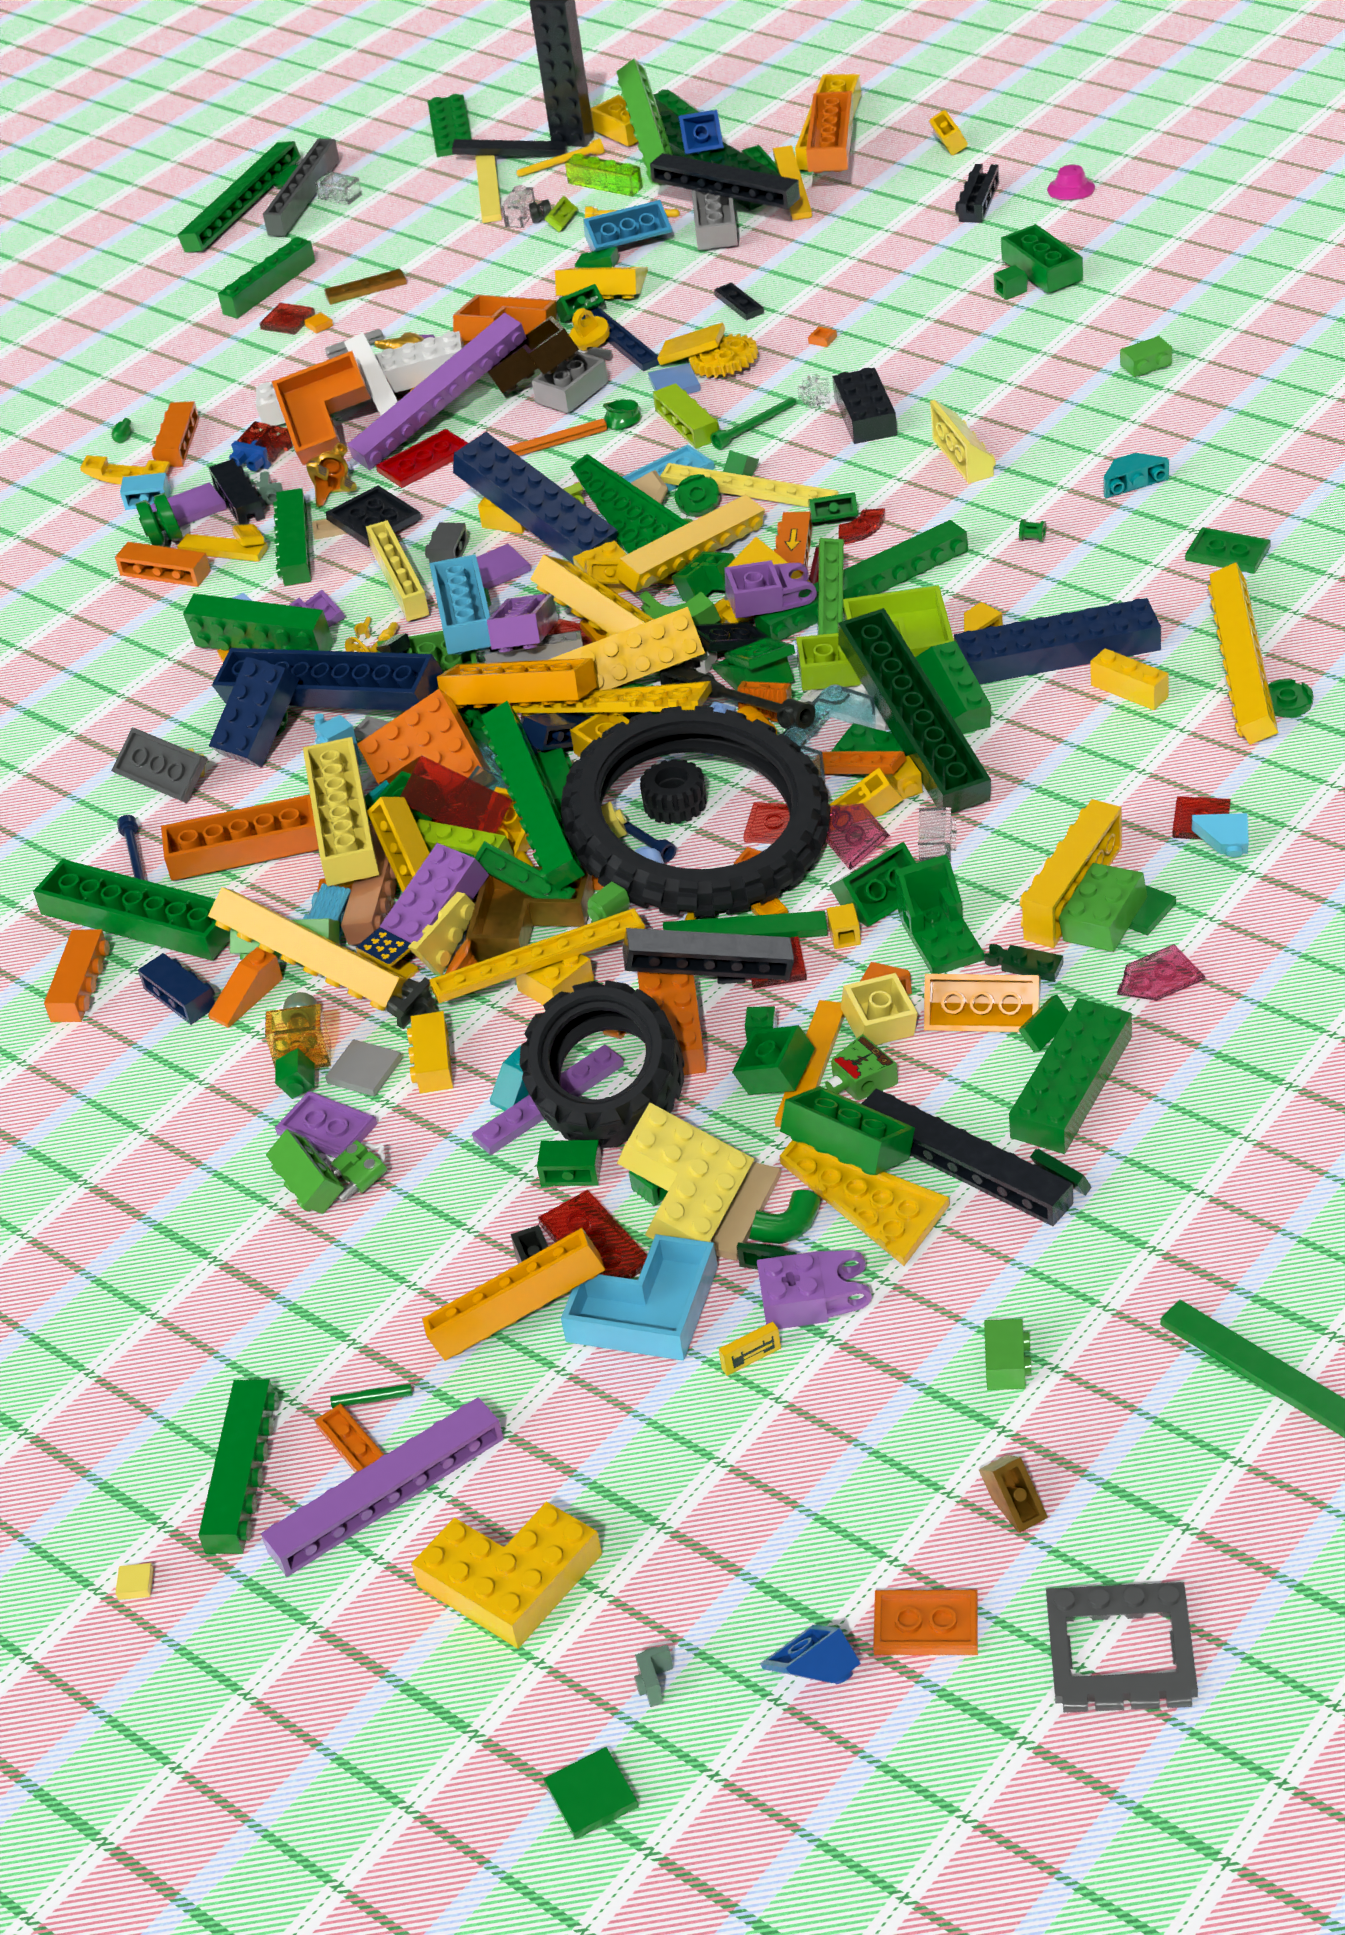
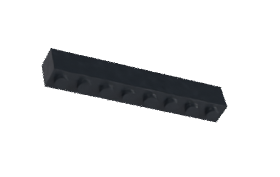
M666 153L660 154L650 163L652 182L783 209H789L800 199L799 181L797 179Z
M876 1088L861 1103L915 1128L910 1152L911 1157L1046 1224L1054 1226L1073 1205V1183L1067 1179L1058 1177L1036 1164L1019 1158L1014 1153L998 1148L989 1141L982 1140L964 1129L957 1128L939 1117H934L914 1105L903 1102L892 1094H887Z

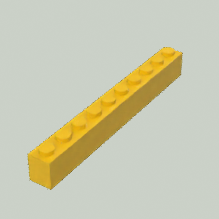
M1237 562L1210 573L1211 584L1208 585V589L1213 598L1211 604L1216 613L1213 616L1219 628L1216 630L1217 635L1222 643L1219 645L1224 658H1226L1222 662L1228 673L1225 675L1230 689H1232L1228 692L1232 703L1235 705L1232 707V712L1238 721L1235 723V727L1239 736H1245L1247 742L1251 745L1279 732L1247 582Z

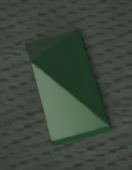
M738 1242L737 1244L739 1267L758 1270L757 1260L797 1254V1252L781 1245Z

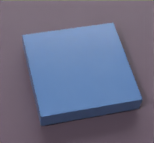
M689 363L648 372V377L654 391L674 383L682 390L684 389L687 394L701 391L700 384Z

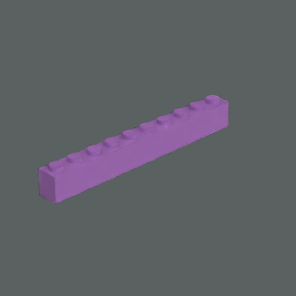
M506 313L502 314L350 441L347 445L353 459L368 470L375 467L526 340L522 324Z

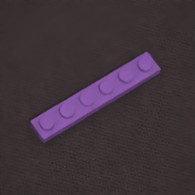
M604 1044L561 1073V1088L578 1097L623 1067V1058ZM528 1095L472 1133L473 1141L488 1154L492 1155L543 1121L544 1118L530 1095Z

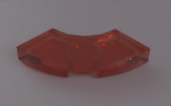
M885 509L862 510L860 516L854 521L840 524L838 539H844V545L870 537L883 525Z

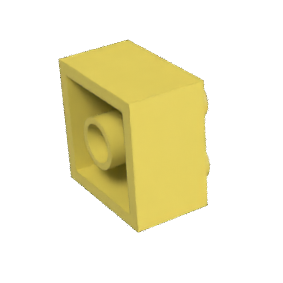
M896 973L843 985L841 1010L856 1039L863 1034L875 1045L914 1036L918 1013Z

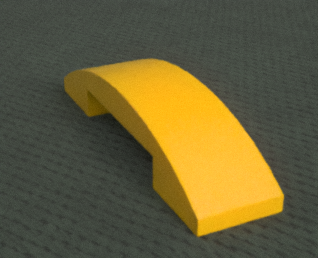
M86 455L80 470L98 480L121 485L123 477L167 473L170 462L148 460L145 467L108 464L107 457Z

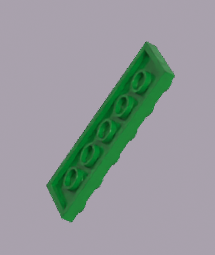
M452 94L449 97H434L431 100H427L437 158L453 155L452 146L454 139L472 140L463 94Z

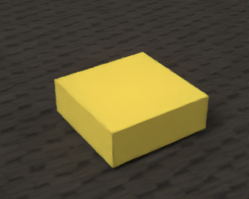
M151 1563L119 1566L115 1592L118 1600L151 1596L154 1571Z

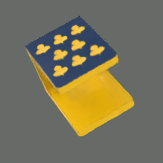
M381 927L356 946L357 954L406 979L413 977L419 971L416 965L402 959L411 951L408 948L411 943Z

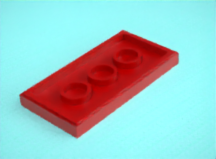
M444 429L377 464L376 469L379 474L400 488H404L453 462L454 453L467 445L468 442L449 430Z

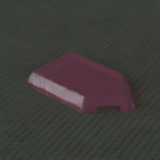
M863 803L830 806V822L826 842L846 867L851 870L890 836Z
M1173 944L1127 964L1117 995L1157 1001L1205 980V975Z

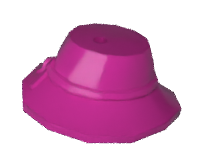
M1070 164L1059 169L1056 179L1050 182L1047 192L1050 197L1056 199H1083L1093 194L1095 184L1092 180L1086 178L1081 166Z

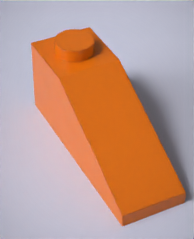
M256 947L242 959L208 1014L209 1019L227 1028L231 1027L280 983L283 977L277 956Z

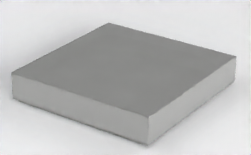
M353 1039L325 1078L328 1084L375 1097L401 1062L402 1055L401 1052Z

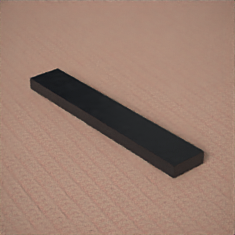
M454 139L452 146L453 155L557 157L567 152V141Z

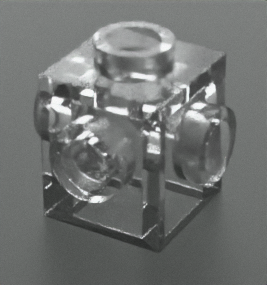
M811 374L807 375V378H802V385H798V398L802 399L804 405H808L809 408L821 407V404H830V381L828 377Z

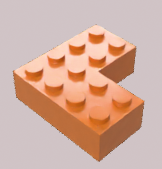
M475 295L453 314V332L460 331L463 344H468L502 314L506 313L522 324L524 333L527 334L551 316L557 320V300Z
M353 351L272 381L295 452L302 465L307 464L309 460L324 452L331 451L337 443H341L331 417L332 413L371 399Z
M440 689L357 744L379 785L385 780L390 784L401 771L417 775L426 769L445 800L452 805L495 778L453 700Z

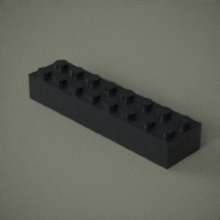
M530 0L551 141H567V146L587 147L594 138V130L575 0Z

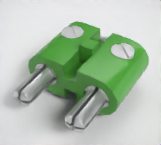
M355 1140L330 1163L333 1167L331 1171L336 1178L341 1176L346 1182H350L338 1195V1199L341 1202H345L356 1191L362 1194L388 1171L383 1164L385 1160L383 1150L385 1147L381 1143L378 1145H362L359 1141ZM367 1148H371L373 1150L379 1149L378 1154L380 1155L381 1159L375 1156L371 1151L368 1152Z

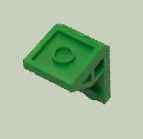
M941 855L896 869L895 882L899 916L904 929L930 973L942 974L984 961V952L963 919L962 901L947 855Z

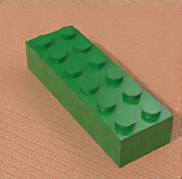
M193 593L183 612L195 646L202 648H214L224 651L230 648L330 651L334 643L324 611L321 609Z
M1080 998L1076 1000L1009 1112L1011 1139L1066 1154L1132 1038L1131 1012Z

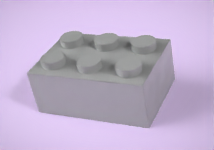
M576 351V356L568 362L565 360L558 365L559 368L552 374H539L532 380L535 403L560 410L564 413H570L608 383L605 359Z

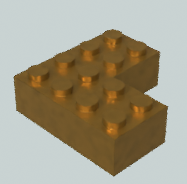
M532 866L538 870L542 869V867ZM582 867L585 875L568 884L577 892L573 899H536L489 875L479 889L475 909L473 910L466 935V940L467 938L471 940L472 955L475 956L478 962L527 946L533 926L576 927L586 925L588 917L587 902L594 893L592 876Z

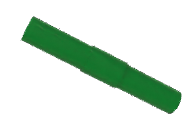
M410 1383L330 1396L332 1408L339 1404L345 1407L413 1396V1391Z

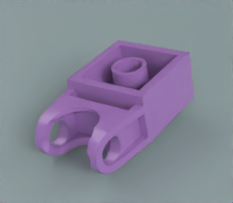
M772 560L724 568L725 592L735 618H748L754 615L769 614L810 604L817 594L815 586L807 581L809 576L807 567L801 563L773 564ZM794 571H803V575L800 578H791V574ZM801 590H811L807 597L798 596Z
M842 1250L816 1251L757 1260L766 1324L774 1322L778 1329L826 1323L829 1317L857 1311L866 1307L872 1299L870 1288L864 1284L846 1281L865 1270L866 1262L864 1256L857 1251ZM848 1261L859 1262L854 1266H843ZM852 1295H864L862 1298L857 1300L849 1299V1296Z

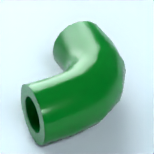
M795 1190L791 1194L787 1210L783 1213L771 1214L756 1210L749 1239L772 1244H783L797 1240L811 1228L818 1214L821 1202L820 1197L809 1190Z

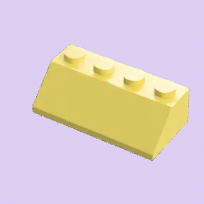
M931 400L933 441L968 484L993 477V467L996 465L994 455L987 451L984 443L978 440L975 432L968 428L966 421L962 420L956 412L936 400Z

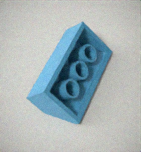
M660 200L584 219V235L592 251H599L672 232L671 225Z

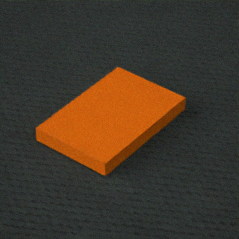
M875 1590L874 1655H978L977 1590Z

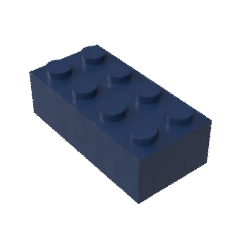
M246 656L208 746L225 757L262 768L300 678L284 667Z

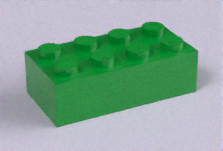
M1037 224L1001 237L1002 260L1010 266L1016 265L1025 271L1028 279L1046 293L1056 292L1058 289L1071 286L1083 280V257Z
M821 1086L785 1099L780 1132L790 1136L793 1141L804 1142L814 1147L817 1152L828 1153L837 1157L838 1161L844 1164H852L861 1168L864 1173L869 1175H878L885 1170L908 1161L915 1128Z

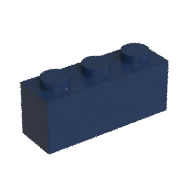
M551 713L525 716L522 725L531 746L540 750L573 747L570 730L589 718L579 713Z
M164 953L138 969L144 990L190 1025L208 1014L215 1004L213 997L215 992L211 985L200 981L191 970L187 971L178 960H172Z

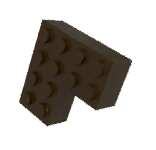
M549 317L527 333L526 340L487 372L502 393L513 391L518 386L517 383L522 379L528 380L531 378L537 368L543 375L546 373L549 375L559 368L558 365L564 360L568 362L576 356L575 352L579 350L565 328L554 317Z

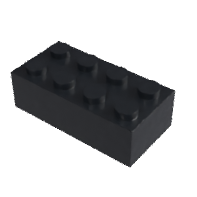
M875 367L863 368L854 372H842L839 375L832 376L834 399L854 444L897 436L896 412Z

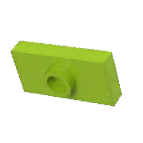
M563 195L545 217V220L560 232L578 208Z

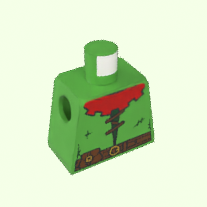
M862 1034L832 1058L833 1077L825 1081V1086L828 1090L837 1094L845 1090L855 1100H862L867 1098L876 1088L883 1091L898 1084L897 1063Z

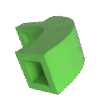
M647 591L639 595L643 604L640 606L641 610L654 619L688 607L694 625L715 624L721 620L714 603L702 592L689 601L677 606L662 605Z

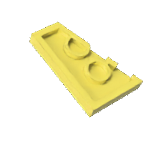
M456 892L438 912L436 922L433 925H427L422 930L423 936L418 942L413 941L408 946L434 974H443L471 921L475 904L465 893Z

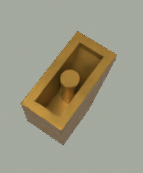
M1005 1455L978 1469L991 1499L1018 1533L1048 1518L1021 1457Z

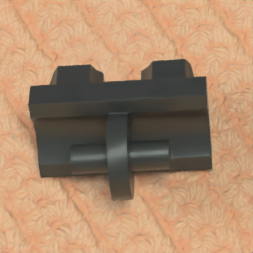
M424 977L419 983L408 978L402 987V995L406 997L405 1000L396 995H393L388 1000L387 1012L397 1017L398 1027L405 1029L411 1022V1016L436 1012L433 1006L436 1001L429 991L430 979Z

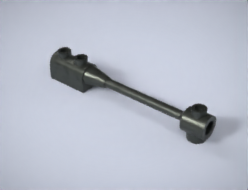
M675 665L659 671L661 685L672 684L671 678L679 680L674 682V684L711 681L712 691L708 698L724 697L777 713L778 723L784 729L792 726L806 729L812 725L815 719V706L810 701L801 702L794 699H786L781 704L726 688L715 680L712 673L704 674L698 672L695 668L687 669Z

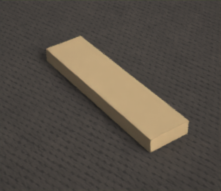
M756 1162L752 1163L711 1241L714 1243L716 1256L738 1261L737 1244L738 1242L747 1243L756 1210H764L781 1177L780 1168Z

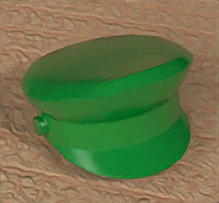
M620 399L603 404V407L606 409L603 419L606 421L607 428L612 430L632 426L642 416L639 405L634 400Z

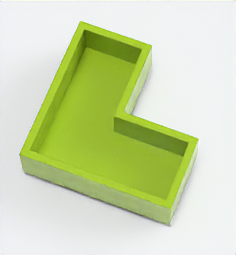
M939 585L843 599L845 620L885 608L914 657L932 646L954 641Z

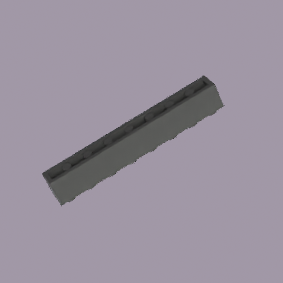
M318 138L265 210L263 217L267 235H275L276 237L286 236L340 160L335 139Z

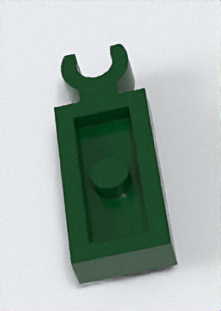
M990 944L989 954L984 955L985 964L988 966L1001 965V970L1004 972L1018 975H1039L1042 980L1052 982L1056 981L1064 964L1063 955L1010 945L1008 950H1005L1000 945Z

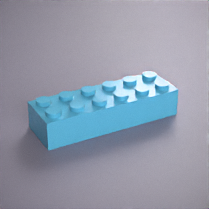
M476 554L429 563L448 655H459L475 649H488L491 646L487 625L490 613Z

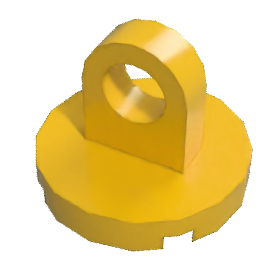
M580 308L574 313L572 319L574 327L569 335L579 350L585 351L588 347H598L606 341L610 334L607 320L603 317L594 316L591 311Z

